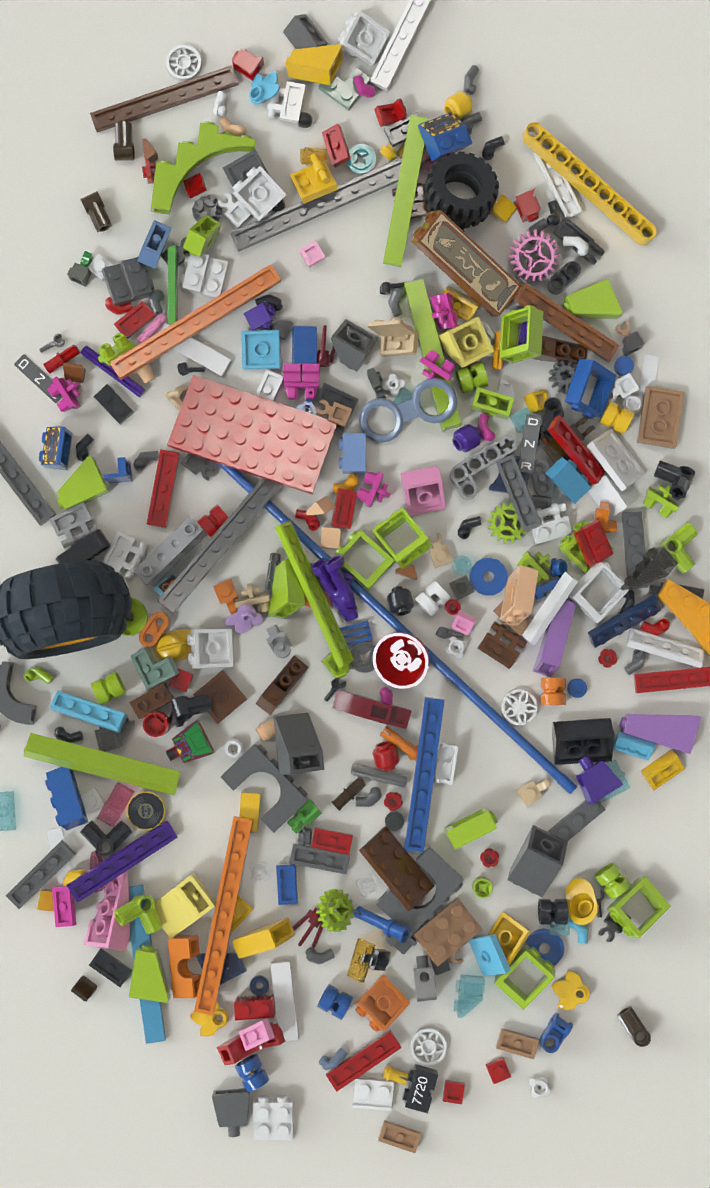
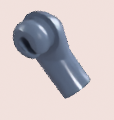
M340 1048L330 1059L327 1056H322L319 1064L325 1070L335 1068L347 1056V1052Z

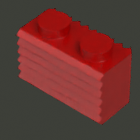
M253 995L252 997L244 996V998L237 996L234 1002L235 1021L274 1018V995Z

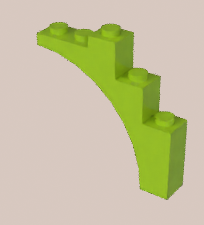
M209 121L200 123L197 145L190 141L178 142L176 165L164 160L156 162L151 212L170 215L173 199L179 186L198 165L224 153L251 152L255 149L256 139H252L248 135H241V137L233 136L230 132H222L220 134L218 133L219 126L215 125V123Z

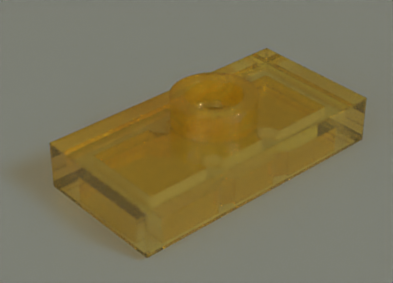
M361 938L357 939L347 973L348 977L360 983L365 982L369 963L362 962V957L364 953L372 954L376 945Z

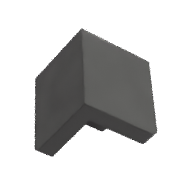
M389 936L387 943L391 947L394 946L402 954H405L412 945L415 946L417 944V940L413 936H409L405 943H401L399 939Z

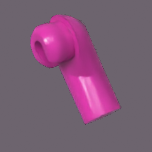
M361 74L353 77L359 95L367 98H372L375 95V88L365 84Z
M480 414L477 428L481 432V438L491 442L495 439V433L487 426L490 416Z
M387 687L381 688L379 691L381 702L392 705V691Z

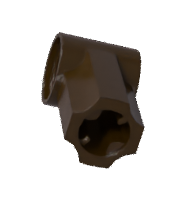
M126 121L115 123V143L113 145L115 161H131L135 159L134 144L132 143V123Z
M98 191L80 199L97 232H104L112 226Z
M631 1006L617 1014L637 1046L645 1047L650 1043V1033L646 1030ZM639 1032H645L643 1040H636V1035Z

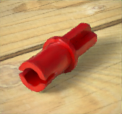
M71 345L63 352H57L55 357L43 365L48 373L51 374L63 366V363H67L80 354V351L76 345Z

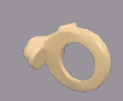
M189 386L176 387L175 390L167 392L165 397L180 410L183 403L180 399V394L183 391H187Z

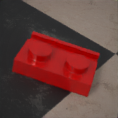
M596 519L580 528L579 531L573 532L587 566L592 567L593 564L599 563L614 554L600 520Z

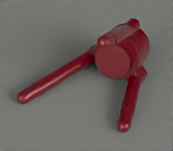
M326 325L323 326L321 350H318L316 364H320V367H330L336 352L334 346L330 355L329 351L325 350Z
M316 907L313 911L310 909L292 927L295 931L310 918L308 922L311 925L298 943V946H302L314 927L318 928L312 944L313 948H315L323 930V921H318L320 914L316 913L319 910Z

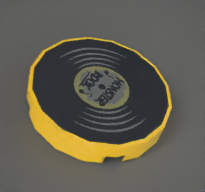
M140 792L132 797L128 803V820L138 829H153L161 824L165 817V803L154 792Z

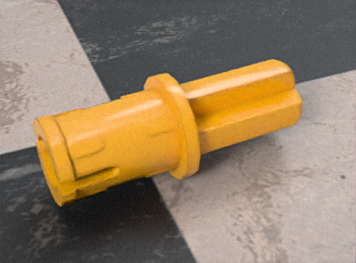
M501 331L495 332L493 370H501L503 368L504 360L500 359Z

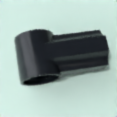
M555 397L547 399L544 403L545 413L540 433L549 439H554L547 430L553 419L559 415L562 418L564 417L562 404Z

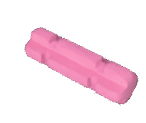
M164 313L157 315V319H153L144 330L145 333H141L138 337L140 343L154 336L162 328L161 325L168 321V317Z

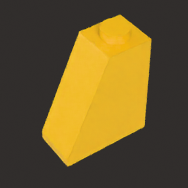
M342 45L293 49L290 57H287L285 62L288 77L331 86L343 62Z
M289 917L246 932L233 939L232 942L240 959L277 948L295 936Z

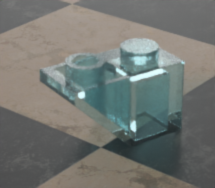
M460 974V980H456L455 992H458V1000H454V1011L457 1012L458 1018L464 1017L483 1001L484 977Z

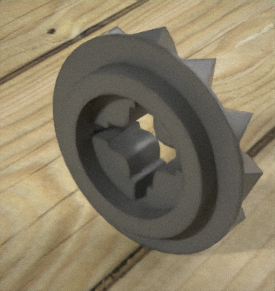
M208 195L201 196L195 201L192 213L197 222L204 215L208 216L206 212L202 213L204 211V204L208 208L212 207L210 217L216 221L220 220L222 208L218 205L217 198Z
M361 642L352 648L351 654L354 661L351 662V665L355 670L368 673L375 669L373 665L375 646L368 642ZM370 650L368 658L372 663L364 661L359 664L361 657L358 652L365 654Z

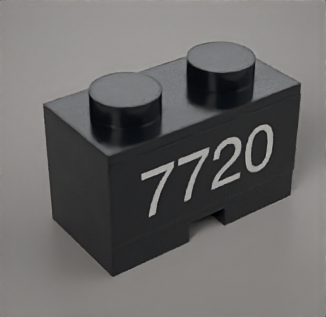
M415 1064L414 1068L409 1070L407 1081H410L409 1087L404 1089L402 1100H405L406 1108L428 1114L432 1100L430 1090L435 1089L438 1078L437 1070Z

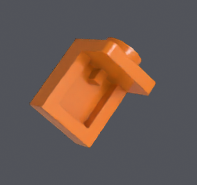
M600 501L599 508L595 510V519L600 520L605 533L617 532L616 521L608 520L610 512L608 502Z

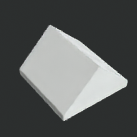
M609 474L602 477L598 484L591 485V489L588 491L598 507L600 506V501L608 502L610 509L608 520L639 499L631 486L621 491Z

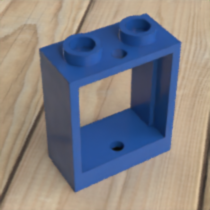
M579 359L564 402L569 404L572 410L582 412V416H586L588 419H593L594 417L602 418L617 375L595 360ZM590 375L597 379L589 404L586 405L581 400Z

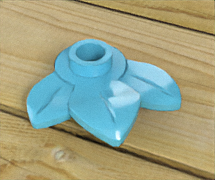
M276 71L271 72L264 78L260 74L255 76L249 93L252 103L260 105L278 93L280 86L277 85L278 76Z

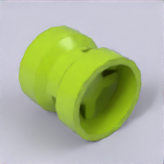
M477 877L472 883V889L477 897L487 898L492 894L493 886L486 877Z

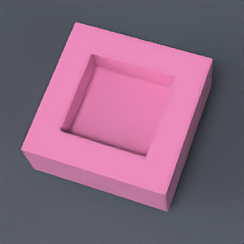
M316 240L299 250L309 268L325 259V255Z
M458 611L451 628L469 635L476 618Z

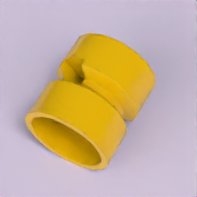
M610 401L599 423L607 427L613 426V430L624 434L635 412L627 408L620 409V405Z

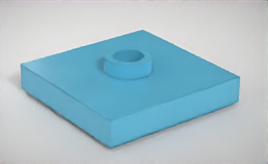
M280 330L241 331L243 369H281Z
M495 934L475 936L469 940L483 976L506 974L511 971Z

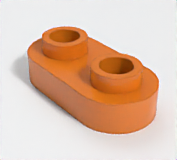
M156 612L150 617L139 634V641L143 646L153 647L158 643L170 623L169 617L165 613ZM159 618L163 619L162 625L157 624ZM148 634H151L153 636V639L151 641H147L146 636Z

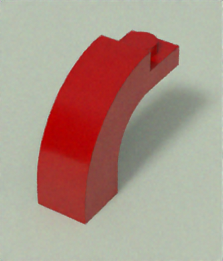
M269 1022L275 1038L250 1050L245 1051L240 1034L218 1046L217 1050L224 1065L236 1064L258 1050L278 1046L286 1042L283 1031L278 1023L273 1024V1022Z

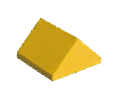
M502 912L488 935L495 934L497 936L508 965H510L530 934V930L519 921Z

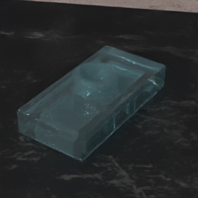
M14 791L0 792V831L16 830Z

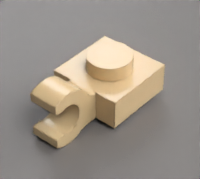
M547 777L537 784L531 780L516 791L526 807L543 797L540 792L550 787L551 783Z

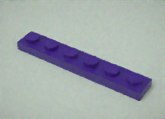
M166 820L66 886L78 903L178 837L170 823Z

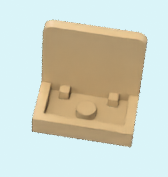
M392 318L391 321L375 320L368 323V328L382 337L380 355L382 357L416 355L419 333L412 326L405 324L402 319Z

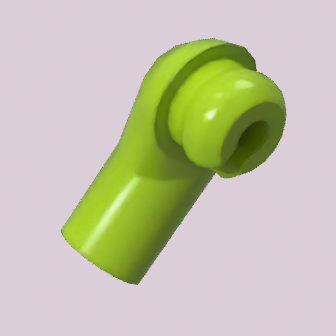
M42 667L30 668L24 673V679L27 682L41 679L45 683L50 684L54 679Z

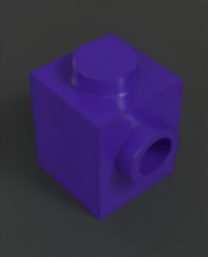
M262 302L243 313L252 331L258 330L261 327L264 330L272 326V321L277 319L273 305L268 302Z

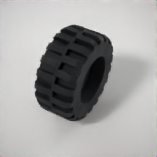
M459 151L458 154L454 152L448 153L447 157L443 155L438 158V161L433 163L423 189V199L429 212L441 210L458 227L466 229L470 225L472 227L479 225L480 222H484L488 215H490L498 197L499 182L495 171H491L492 167L489 163L486 164L483 158H477L473 153L465 154V152ZM451 182L464 183L475 192L476 197L470 199L459 198L447 189L446 184Z

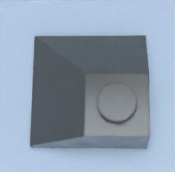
M347 319L344 320L331 337L340 362L356 372L364 364L378 339L377 336Z

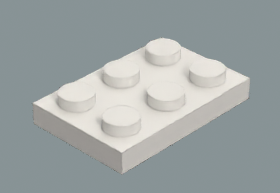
M611 428L587 445L591 453L597 458L603 469L607 471L621 491L646 474Z

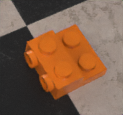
M383 974L358 998L354 1005L357 1007L355 1009L357 1014L362 1018L366 1016L370 1021L369 1026L375 1032H385L411 1002Z

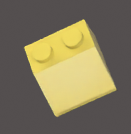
M479 316L438 335L446 354L462 368L494 352Z

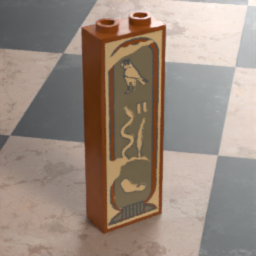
M441 210L431 211L425 217L426 222L423 226L414 232V238L411 240V243L491 316H500L522 286Z

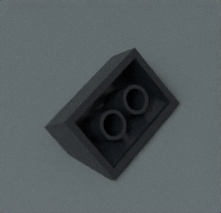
M611 718L553 722L554 764H578V760L587 755L592 762L612 761L615 734Z

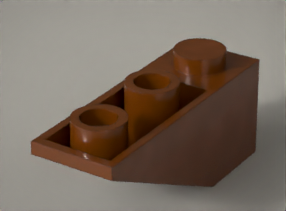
M542 336L541 356L531 359L558 363L563 360L565 363L571 361L572 364H578L579 359H586L587 348L581 344Z
M293 656L262 693L256 705L271 716L309 667L296 656Z

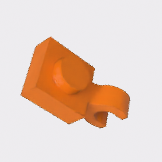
M229 579L213 586L220 604L226 603L231 615L238 612L233 600L238 598V594L232 580Z

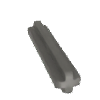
M353 764L351 768V774L400 787H405L407 783V777L359 764Z

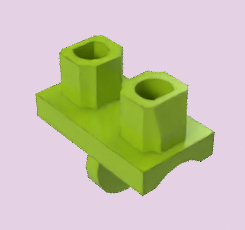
M117 333L113 336L112 339L115 343L113 347L108 343L98 347L101 354L98 357L100 363L104 362L111 366V361L136 347L134 342L127 340L124 334Z
M671 484L667 488L662 485L658 487L657 490L663 494L651 487H648L646 490L643 504L650 509L653 508L657 501L663 504L658 511L661 516L668 518L673 511L676 512L679 508L676 502L667 498L668 496L672 498V495L669 493Z
M528 551L522 555L523 558L518 562L517 566H532L534 569L539 570L536 585L550 578V575L541 566L543 564L546 569L551 566L547 561L550 557L548 553L543 557L538 551L535 554L539 560L538 562Z

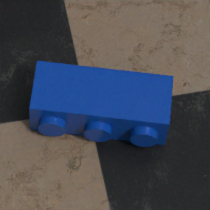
M60 767L47 772L45 784L52 794L50 801L53 808H56L57 811L55 818L58 826L63 827L65 830H70L88 823L73 769Z

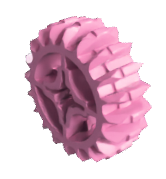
M534 229L531 236L530 231L527 230V237L519 234L521 241L513 240L517 244L516 248L510 246V249L515 252L514 254H508V257L514 258L509 264H516L512 271L520 270L517 276L522 277L525 274V281L529 279V276H531L532 282H535L536 276H538L539 281H543L542 274L547 278L550 277L547 271L555 272V269L551 267L552 264L559 265V262L554 261V258H560V254H554V251H558L560 248L558 246L553 247L557 242L555 239L549 242L550 234L544 238L545 231L541 230L538 236L537 230ZM537 240L530 250L522 249V246L528 241ZM542 242L548 247L549 258L541 253ZM536 250V254L543 259L538 258L532 261V257L525 253H534ZM519 254L526 256L528 259L526 270L520 264ZM538 262L547 263L541 270L532 272V269Z

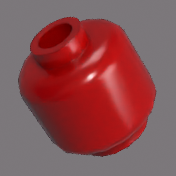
M389 741L378 743L372 752L376 767L384 769L385 772L394 770L400 761L397 747L390 744Z

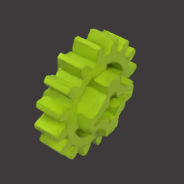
M512 502L507 507L505 503L501 504V508L495 506L496 513L491 511L490 515L492 518L487 519V522L491 523L488 530H493L491 536L497 535L496 541L498 542L500 539H503L504 544L508 540L512 544L515 543L514 538L521 540L520 534L525 535L526 533L523 532L521 524L519 530L516 527L519 519ZM504 511H512V512H514L515 514H514V515H510V514H507V513L504 512ZM497 516H498V518H499V520H500V523H499V526H498V527H496V524H495V521H496V517H497ZM505 519H506L507 521H509V520L512 521V523L510 524L511 527H510V526H506V527L504 526V523L506 522ZM501 532H509L512 535L506 536L501 534Z
M330 889V891H324V895L319 897L321 902L316 904L320 907L316 911L317 914H320L318 921H323L322 927H327V931L341 932V930L347 929L346 925L352 924L349 919L354 918L351 911L355 909L350 906L353 901L348 900L349 894H343V890Z

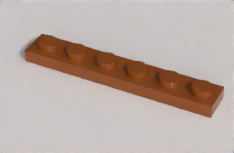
M526 283L522 285L514 298V301L523 307L532 305L536 309L543 311L544 321L606 362L611 361L620 346Z

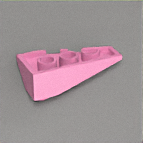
M128 870L106 884L104 888L105 896L102 903L98 902L96 909L98 912L95 919L90 920L84 945L126 952L130 936V922L121 926L114 916V910L129 902Z

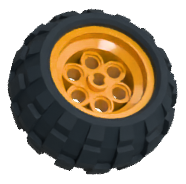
M84 560L36 568L6 579L0 585V646L6 647L7 652L18 659H38L78 652L118 639L126 630V622L130 620L132 607L129 589L122 575L115 572L112 566L102 561Z

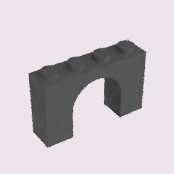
M254 744L221 778L233 791L251 774L256 772H266L276 778L280 785L279 800L261 818L268 828L275 833L308 801L306 797L308 793L301 786L297 788L292 783L294 779L290 774L279 775L278 762L274 758L272 760L266 755L268 752L261 744L258 746Z
M430 846L416 858V862L435 880L436 890L433 898L428 903L422 906H415L412 910L407 911L390 888H388L376 901V905L391 919L396 920L402 926H409L411 928L410 937L423 927L422 924L426 920L430 921L437 912L435 910L440 905L443 907L450 900L448 896L453 891L456 893L463 886V877Z

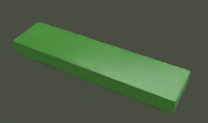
M176 246L168 247V324L172 325L178 321V248Z

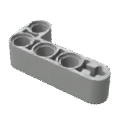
M505 436L452 468L450 480L462 499L471 500L477 494L478 488L472 478L473 476L496 464V461L508 457L516 450L517 441L514 437ZM505 442L507 444H512L510 449L507 447L503 449L502 452H500V449L505 445ZM488 451H494L496 453V459H489L486 453ZM473 460L478 461L480 468L473 469L470 466V462ZM455 470H461L464 477L457 479L453 473ZM466 486L472 487L473 494L466 495L463 488Z

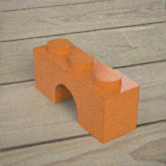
M178 935L168 939V951L170 955L169 969L172 978L171 990L173 991V998H195L198 994L201 974L192 973L188 968L187 962L188 959L200 955L198 935Z

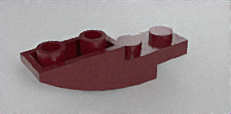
M339 689L336 692L332 707L358 717L407 729L412 712L410 709Z

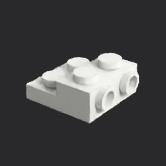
M359 10L354 15L351 14L346 21L348 27L346 31L343 30L337 40L342 45L344 52L352 57L357 56L372 66L390 31Z
M261 166L257 169L253 167L246 174L248 178L244 182L240 180L234 185L233 189L235 191L232 193L258 221L287 195Z
M190 253L189 256L186 255L184 267L187 268L185 274L180 276L179 285H182L184 292L216 298L222 294L229 263L210 258L209 255L203 254L198 257Z
M232 629L191 630V634L187 636L188 645H191L188 663L192 665V669L233 667Z
M265 1095L254 1098V1140H293V1098L288 1096L269 1098V1096Z

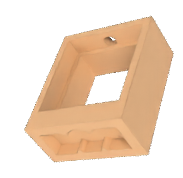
M520 565L508 577L500 617L501 621L512 626L519 625L532 613L539 570Z

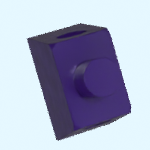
M588 755L578 760L583 771L577 774L576 778L588 805L594 804L623 785L603 760L593 764Z

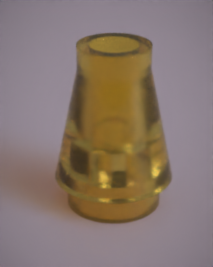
M311 147L300 149L301 165H312L313 163L310 159L312 154H317L321 161H328L327 149Z

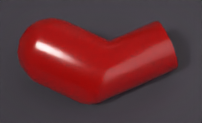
M111 297L105 300L106 308L116 315L128 313L133 309L131 302L114 306Z
M665 618L654 624L643 621L640 630L658 636L669 629L670 622Z

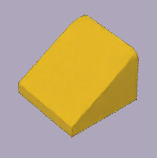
M502 194L494 204L491 214L506 223L517 207Z
M546 389L532 392L524 397L529 414L545 410L544 403L549 399Z
M42 889L40 891L37 910L54 911L52 890Z

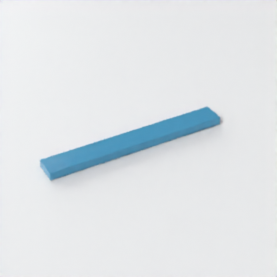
M143 885L129 887V901L138 894L145 895ZM145 899L141 903V908L145 906ZM139 917L131 921L130 938L133 959H135L136 949L144 944L152 945L151 934H146ZM139 999L146 1044L165 1041L166 1035L161 1002Z

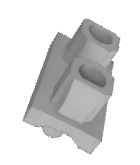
M277 625L267 628L269 638L266 640L274 654L279 658L288 657L291 653L292 645L285 632H281Z

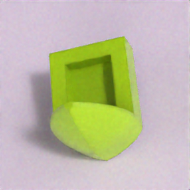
M332 652L321 660L322 664L335 678L345 677L349 673V664L338 668Z

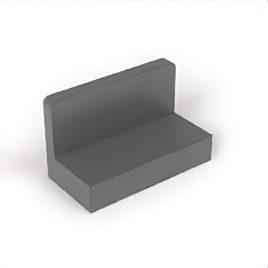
M306 14L295 15L283 31L295 49L326 46L328 44Z

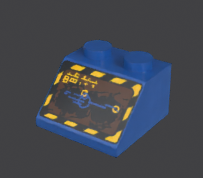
M451 112L418 125L431 161H435L443 155L447 156L448 153L463 150L473 143L466 125Z
M46 427V432H43L42 443H44L43 451L39 453V462H41L43 467L67 471L73 433L66 427Z

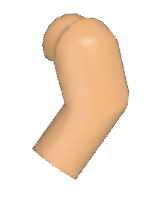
M228 117L220 119L219 122L225 132H230L233 136L238 137L246 134L245 126L232 125Z

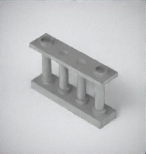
M189 516L134 572L147 585L150 584L154 588L208 534Z

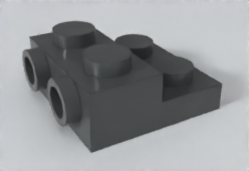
M138 257L124 260L121 264L102 268V273L114 306L149 298L152 290H154L152 280L148 279L146 275L148 272L147 265L138 262Z

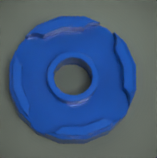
M483 558L477 561L469 574L470 584L473 589L485 596H492L501 592L508 580L505 566L499 560L493 558ZM489 571L494 575L492 582H486L483 579L485 572Z
M542 928L535 930L526 940V944L530 948L534 947L537 949L540 957L545 961H550L554 966L558 964L564 955L563 941L557 933H552L551 929ZM543 943H547L550 946L549 952L545 954L539 951Z

